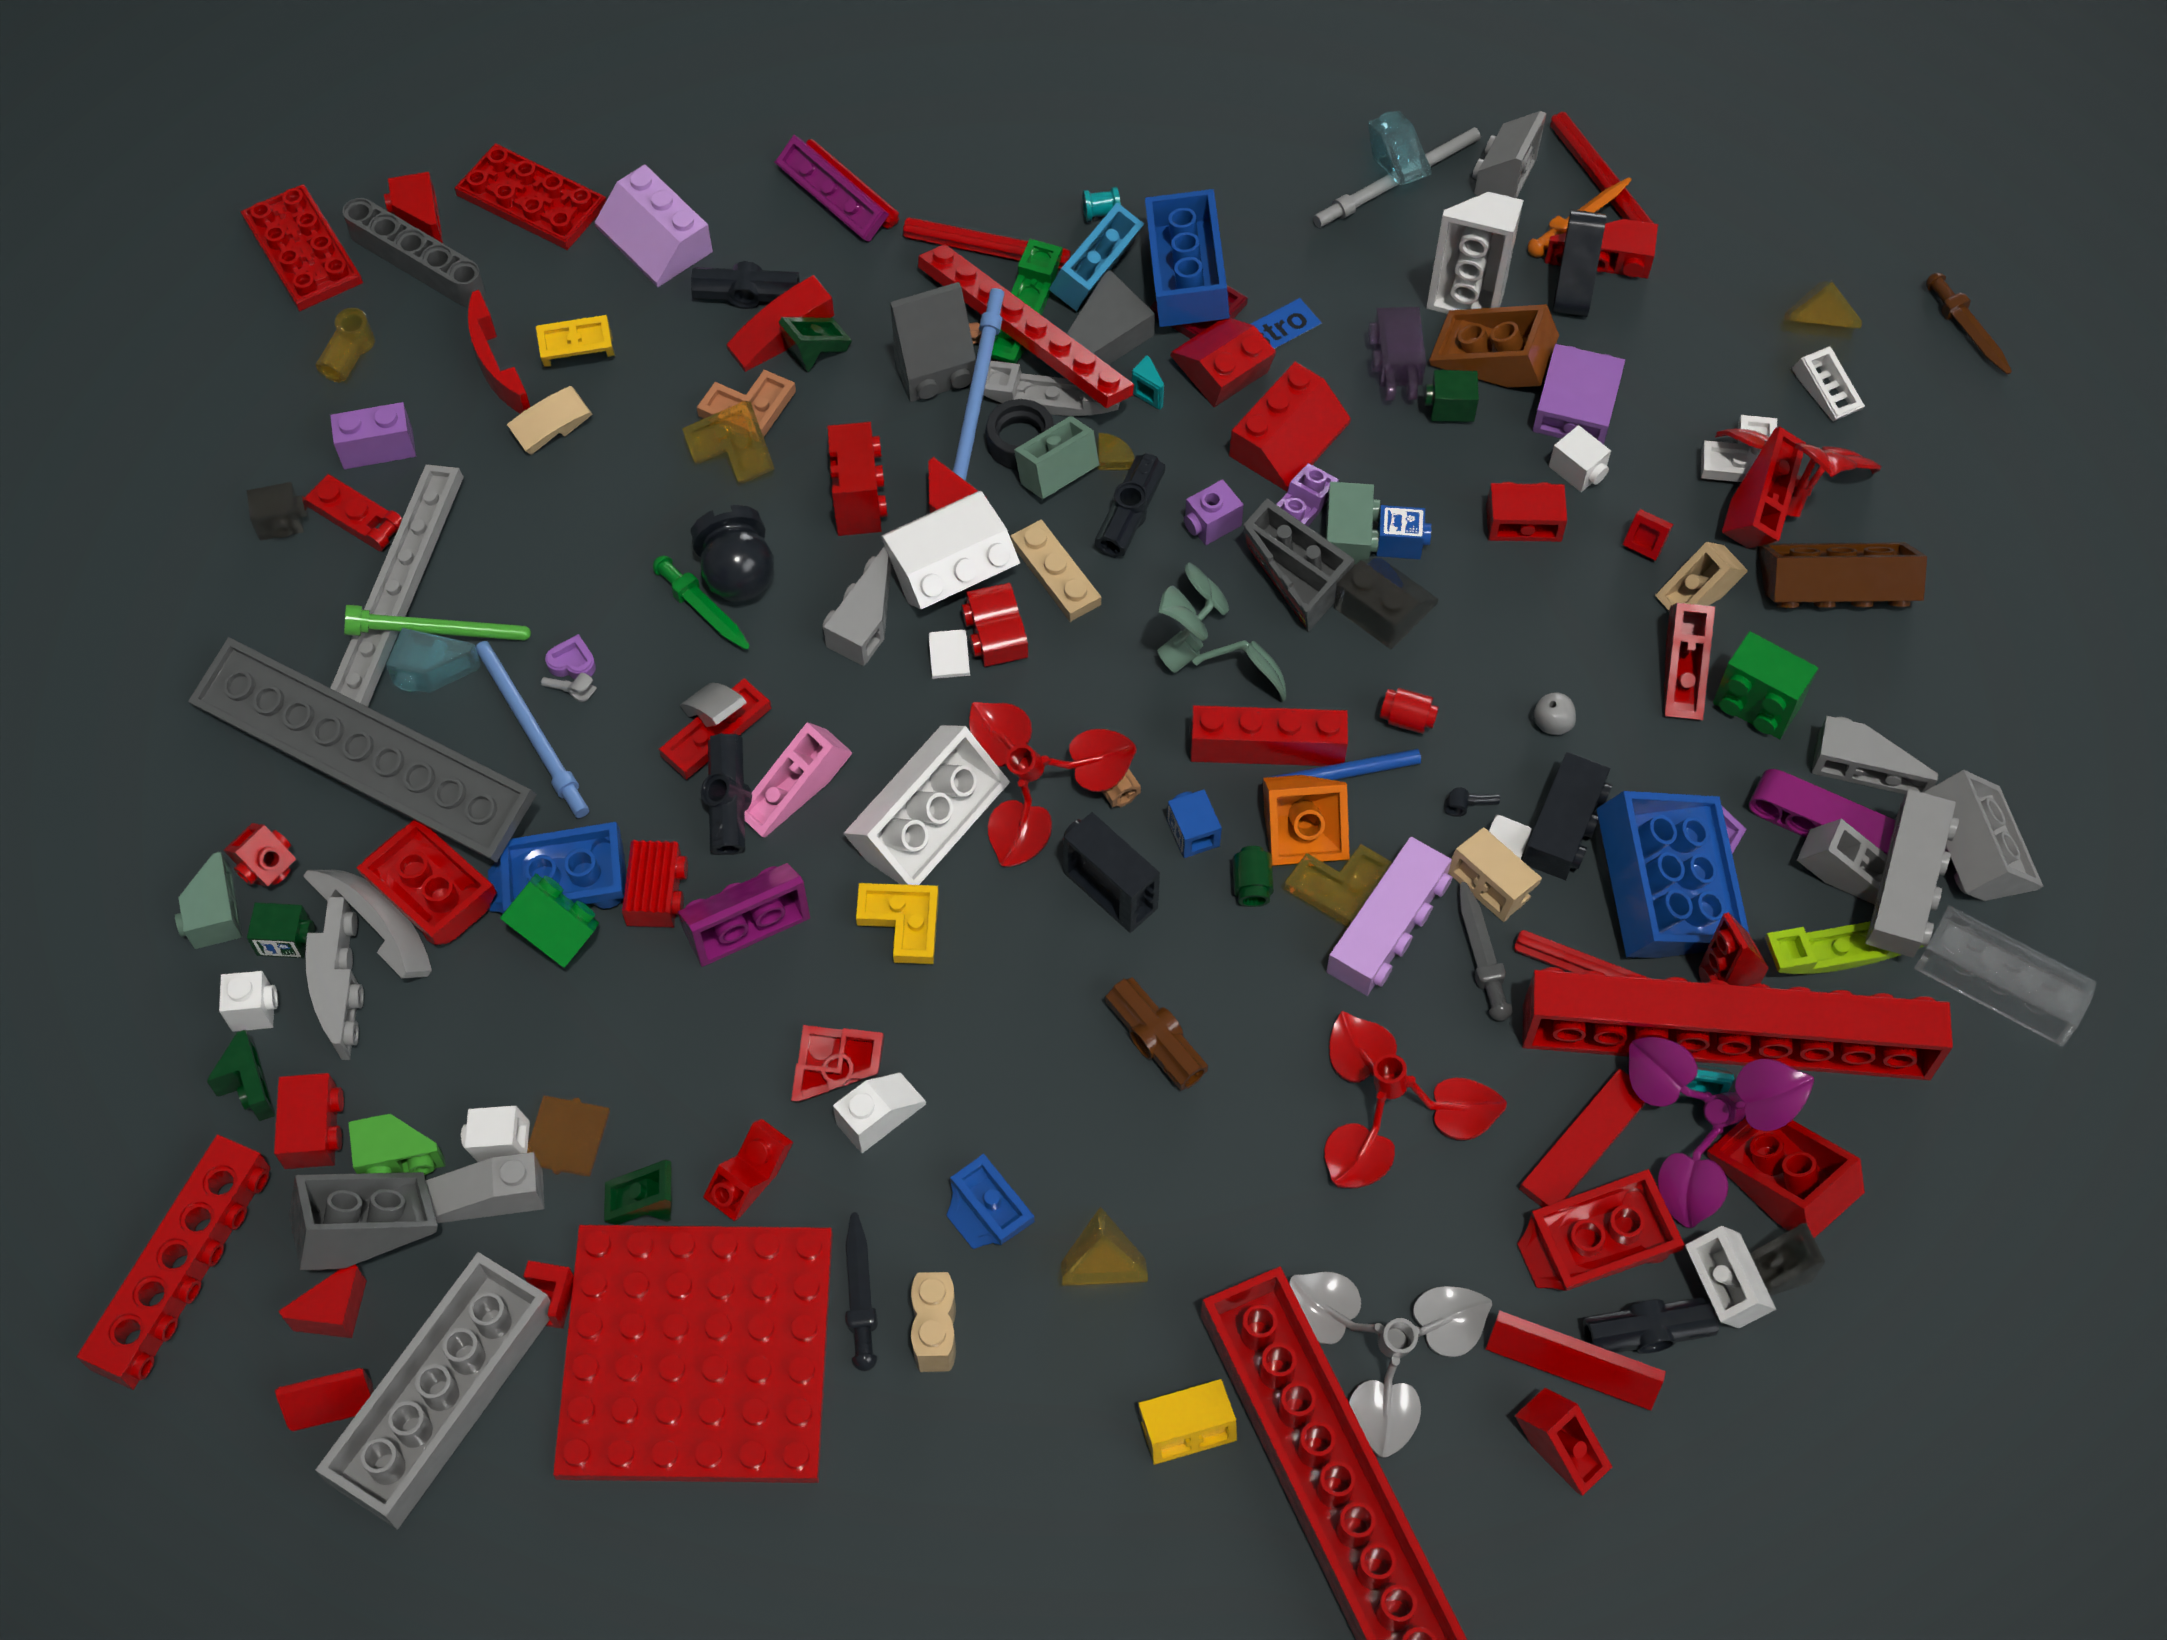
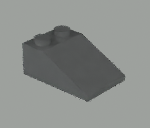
M953 283L890 302L896 371L910 402L928 399L936 394L955 388H964L971 384L976 357L960 283Z
M423 1172L295 1175L289 1217L300 1270L344 1269L432 1235L437 1231V1222Z

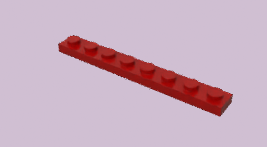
M946 244L919 255L918 267L943 286L959 282L962 287L964 302L981 315L986 312L990 290L993 288L1003 290L1004 298L1000 316L1003 318L1001 330L1106 409L1133 396L1134 383Z

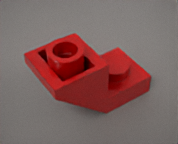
M763 1119L753 1122L737 1156L718 1165L703 1198L733 1221L738 1220L777 1176L793 1141Z

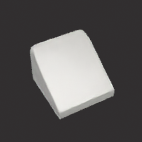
M950 630L929 633L932 679L970 676L966 631Z
M1496 815L1489 832L1521 859L1529 842L1532 828L1501 815Z

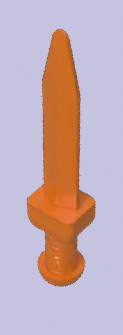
M1626 178L1605 189L1578 210L1595 213L1614 199L1631 182V178ZM1560 216L1553 218L1549 222V231L1537 240L1532 238L1527 246L1529 254L1535 258L1543 257L1545 250L1548 249L1550 236L1566 233L1569 217L1566 219Z

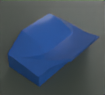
M982 1154L950 1177L953 1194L946 1216L972 1249L991 1243L1002 1245L1035 1222L1033 1213L985 1154Z

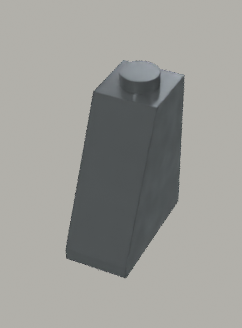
M1109 270L1101 278L1068 330L1067 335L1110 365L1154 336L1155 313Z

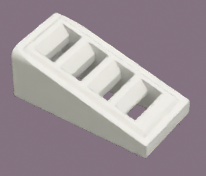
M1830 346L1802 357L1792 367L1798 380L1832 421L1841 419L1865 407ZM1820 368L1822 372L1818 374L1816 369ZM1828 378L1831 383L1825 385L1822 380ZM1837 389L1839 393L1831 396L1829 391ZM1845 399L1848 405L1838 408L1836 402Z

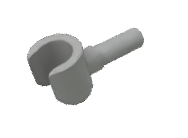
M580 673L573 682L543 677L541 680L542 686L569 692L579 702L587 701L597 689L596 686L591 685L593 682L592 677L585 673Z

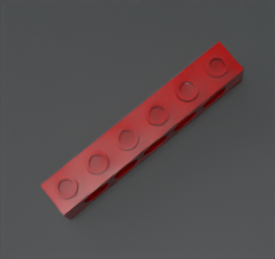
M216 1135L76 1356L90 1371L131 1390L135 1389L140 1380L148 1376L154 1365V1356L163 1342L168 1341L175 1333L180 1314L185 1306L192 1303L199 1294L203 1277L208 1269L216 1265L224 1251V1243L232 1230H236L243 1223L247 1213V1206L255 1193H260L265 1187L271 1168L261 1153L221 1135ZM233 1183L232 1188L228 1192L218 1195V1191L222 1186ZM211 1219L206 1228L195 1231L196 1226L201 1221ZM181 1256H187L183 1265L178 1268H172L176 1259ZM164 1293L159 1303L148 1306L149 1301L154 1295ZM141 1330L139 1337L134 1342L125 1344V1340L130 1333Z

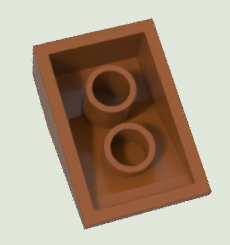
M1547 304L1449 310L1429 362L1431 366L1445 370L1478 371L1479 380L1507 388L1541 386L1559 333Z

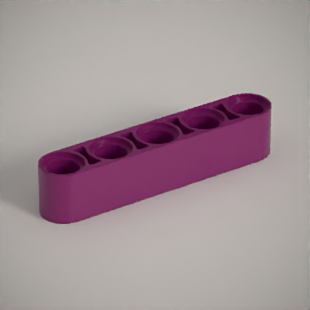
M1778 769L1765 770L1749 801L1750 810L1758 817L1807 838L1810 829L1843 819L1886 855L1888 854L1896 820Z

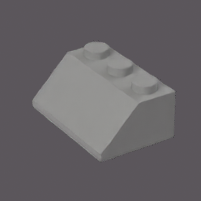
M1962 770L1923 792L1956 802L1953 817L1959 818V823L1953 840H1947L1945 851L1951 853L1950 860L1953 861L1957 871L1954 878L1964 894L1987 901L2036 891L2044 887L2000 786L1966 770Z

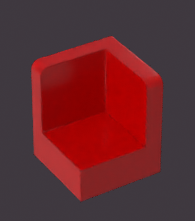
M528 1260L523 1277L526 1282L546 1293L551 1301L548 1309L550 1320L546 1326L563 1329L572 1299L573 1273L569 1267Z

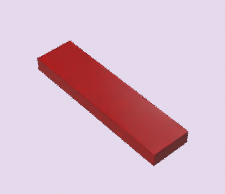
M1618 1069L1523 1181L1519 1188L1520 1191L1541 1207L1568 1198L1646 1104L1635 1093L1628 1074Z
M1500 1310L1485 1349L1648 1410H1652L1666 1374L1664 1370Z

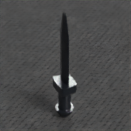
M853 1212L850 1216L846 1241L850 1311H846V1322L849 1330L855 1335L856 1356L852 1358V1363L860 1371H869L877 1363V1356L873 1355L871 1331L877 1328L878 1319L876 1309L872 1308L867 1240L859 1215Z

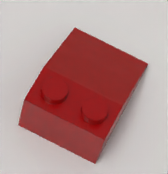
M1745 1117L1707 1150V1156L1723 1169L1724 1173L1777 1224L1809 1243L1865 1193L1861 1158L1793 1120L1779 1129L1762 1131L1751 1127Z

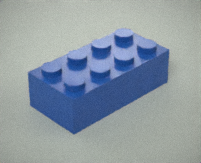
M1214 189L1146 197L1145 205L1159 327L1230 319Z

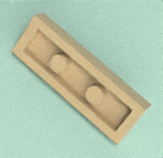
M1042 519L1010 535L1016 552L1070 622L1101 605L1100 594Z

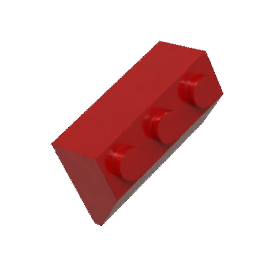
M1295 361L1231 430L1229 456L1288 492L1292 479L1308 463L1313 465L1350 424L1351 418L1326 380Z

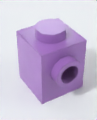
M1222 479L1186 499L1184 523L1192 535H1197L1205 545H1208L1242 526L1244 504Z

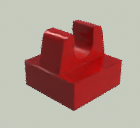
M1640 509L1636 513L1622 545L1656 561L1674 524Z

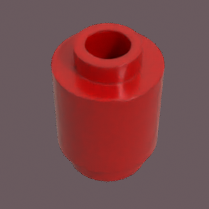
M1398 688L1397 691L1388 689L1382 705L1380 718L1388 720L1389 725L1423 734L1426 727L1433 729L1439 707L1432 705L1434 697Z

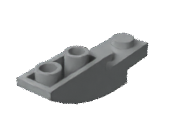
M328 897L323 933H307L305 952L306 976L312 1004L324 1032L341 1060H350L352 1045H357L359 1039L358 1022L355 1021L357 1008H362L364 1002L363 986L358 984L351 971L353 955L351 948H349L350 937L355 936L357 933L358 920L356 912L351 911L344 897Z

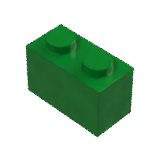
M535 873L500 919L565 968L595 931L599 922L594 919L595 913L586 904L580 901L574 903L563 895V888L555 880L548 876L542 878Z

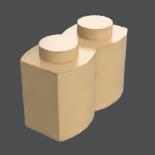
M948 1272L917 1273L911 1289L915 1317L911 1330V1341L916 1366L919 1372L950 1371L956 1357L953 1328L956 1303L952 1279Z

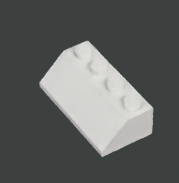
M1486 192L1444 210L1426 309L1448 314L1449 310L1500 307L1524 200Z
M941 725L843 834L868 863L902 885H920L1010 781L966 726Z

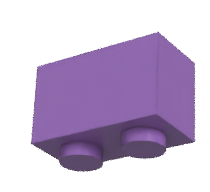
M403 402L330 415L334 446L344 469L416 457L413 429Z

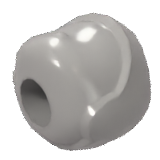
M1559 692L1543 696L1538 701L1534 710L1535 723L1547 734L1562 735L1568 732L1576 723V711L1573 702L1565 694Z

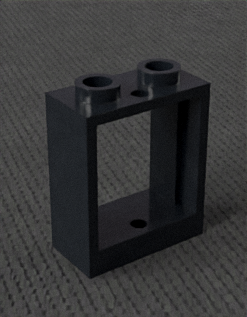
M1093 812L1082 821L1077 819L1069 825L1063 836L1064 874L1126 931L1131 933L1158 909L1160 872Z

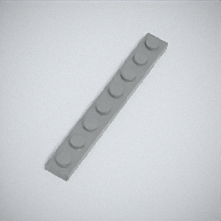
M425 465L364 610H370V614L406 616L464 478L459 468ZM369 629V633L361 632V636H352L331 689L368 707L399 631Z

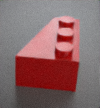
M871 422L827 426L833 484L832 495L838 536L882 532L880 517L888 516L886 496L878 495V488L885 487L883 465L875 466V458L882 457L880 436H872Z

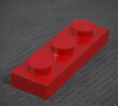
M745 678L731 688L743 696L747 702L745 705L715 726L706 727L698 716L659 748L661 757L686 780L708 762V741L710 736L720 733L741 735L772 709L770 700Z

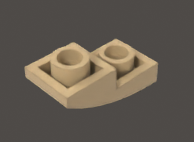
M569 386L531 406L510 421L507 426L524 450L532 455L558 433L567 436L593 414L576 390Z

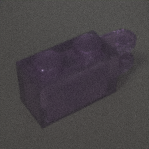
M1377 308L1375 322L1369 323V343L1375 344L1376 351H1372V371L1379 374L1380 387L1384 386L1386 401L1394 400L1396 386H1406L1408 400H1416L1418 395L1417 385L1423 384L1426 367L1420 308Z

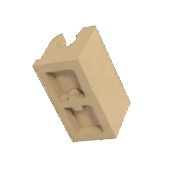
M1484 827L1456 848L1448 873L1460 884L1461 882H1466L1475 898L1503 922L1531 898V895L1528 893L1537 887L1542 879L1541 876Z

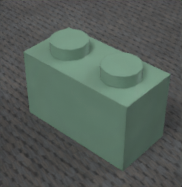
M1069 416L1014 449L1021 485L1042 499L1099 466L1094 430L1073 416Z
M1330 481L1325 539L1354 558L1355 565L1368 566L1370 552H1377L1379 530H1372L1373 521H1379L1380 500L1374 499V484Z

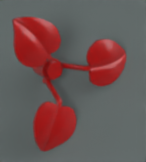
M1737 428L1719 431L1715 438L1729 436L1758 449H1762L1769 439V436L1760 432ZM1796 443L1795 448L1808 455L1811 459L1803 475H1797L1787 515L1800 517L1807 497L1810 496L1813 487L1825 471L1830 477H1833L1841 471L1858 467L1870 469L1872 474L1879 472L1882 466L1848 449L1833 446H1823L1820 449L1813 445ZM1816 463H1818L1820 467L1809 481L1808 479Z
M973 702L970 710V732L998 767L1006 765L1019 778L1018 786L1021 787L1024 796V805L1017 800H1008L997 806L990 815L988 836L1000 865L1013 867L1023 864L1039 854L1049 841L1052 832L1051 815L1043 807L1031 806L1032 797L1028 787L1029 782L1040 778L1046 765L1064 769L1075 768L1076 781L1083 788L1092 792L1107 791L1115 787L1124 778L1137 751L1133 741L1125 735L1112 730L1091 729L1080 733L1071 741L1069 752L1074 761L1067 762L1049 758L1047 755L1040 756L1027 745L1032 736V724L1025 711L1007 703Z
M1344 1011L1339 1014L1330 1038L1329 1049L1333 1069L1340 1077L1354 1083L1361 1082L1372 1074L1377 1091V1103L1370 1132L1361 1124L1350 1123L1335 1129L1327 1139L1324 1149L1325 1161L1331 1181L1336 1186L1360 1188L1375 1183L1388 1173L1394 1162L1395 1146L1390 1139L1377 1135L1380 1130L1384 1103L1386 1099L1401 1097L1408 1087L1413 1090L1428 1109L1436 1110L1434 1122L1437 1129L1447 1137L1455 1140H1470L1480 1136L1506 1110L1507 1101L1499 1093L1484 1084L1466 1078H1450L1438 1083L1434 1090L1436 1102L1432 1101L1416 1083V1078L1414 1076H1407L1405 1061L1396 1055V1040L1386 1028L1377 1023L1357 1018Z

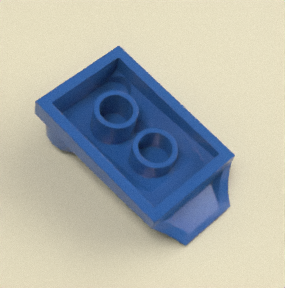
M617 822L510 839L497 863L495 862L488 870V881L493 884L497 892L492 900L490 911L504 913L535 873L542 878L548 876L555 880L563 888L562 894L574 903L576 901L584 904L593 903L600 908L617 906L624 899L626 884L625 854Z

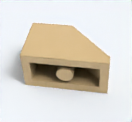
M1705 542L1655 596L1669 611L1670 606L1675 603L1709 606L1721 599L1748 570L1725 545Z

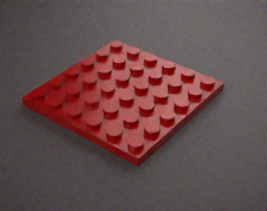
M579 1225L553 1473L555 1479L819 1483L833 1241L832 1228Z

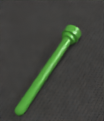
M346 605L345 635L361 636V632L369 633V629L521 641L528 640L531 636V630L527 626L370 614V610H363L362 606Z

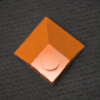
M1306 775L1263 778L1264 815L1269 852L1272 855V865L1350 860L1346 782Z

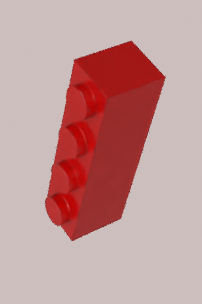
M1193 705L1191 762L1328 766L1345 762L1348 746V710Z

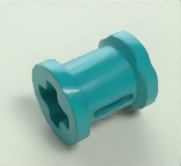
M1112 187L1107 192L1090 193L1089 190L1082 191L1083 213L1086 222L1092 221L1093 217L1106 216L1116 203L1121 205L1117 187Z

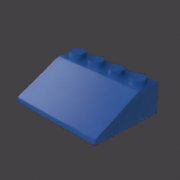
M1623 791L1597 808L1626 957L1663 958L1706 952L1723 914L1728 912L1749 933L1720 797Z

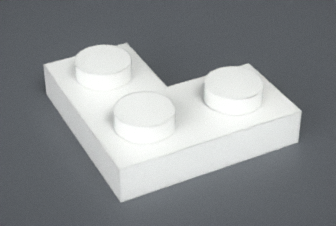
M1741 415L1738 422V429L1754 430L1769 437L1777 427V418ZM1704 440L1701 449V478L1742 482L1762 449L1749 446L1739 440L1738 444Z

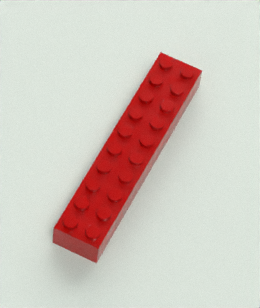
M1548 967L1542 970H1534L1523 1003L1522 1048L1629 1057V1046L1632 1041L1644 1037H1660L1672 1040L1685 1047L1692 1054L1696 1062L1745 1066L1754 1060L1772 1059L1780 1061L1796 1070L1930 1081L1953 1048L1950 1002L1936 1001L1934 998L1926 996L1903 999L1894 998L1893 995L1887 993L1865 996L1853 995L1847 990H1835L1827 993L1814 992L1806 987L1776 989L1760 983L1737 986L1729 985L1721 980L1699 983L1688 982L1681 977H1670L1661 980L1648 979L1641 974H1628L1622 977L1605 975L1600 971L1571 973L1564 972L1560 968Z
M1281 1266L1203 1299L1201 1318L1355 1639L1467 1640Z

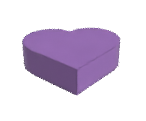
M579 634L551 648L545 657L549 672L557 677L569 675L572 679H576L580 673H585L591 677L596 671L593 655Z

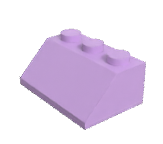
M645 164L617 181L595 220V227L657 287L713 252L708 224Z

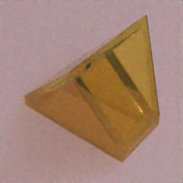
M1819 282L1785 313L1784 320L1850 328L1861 329L1862 320L1833 282Z
M1100 1206L1061 1262L1062 1285L1148 1282L1146 1259Z

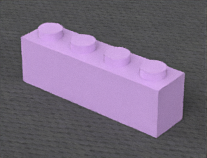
M1410 837L1330 953L1326 972L1366 996L1369 995L1375 984L1382 987L1392 971L1393 966L1390 965V962L1397 954L1402 957L1408 949L1413 938L1410 932L1417 924L1422 927L1433 909L1430 902L1435 895L1442 897L1448 889L1453 878L1448 874L1452 859Z

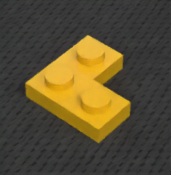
M859 883L856 912L857 926L895 927L894 963L934 964L939 896L938 886Z

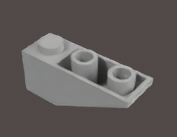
M885 546L876 557L872 556L868 560L861 578L856 584L852 583L847 588L842 603L836 611L832 610L828 613L823 623L826 647L862 666L866 665L885 638L891 578V560Z

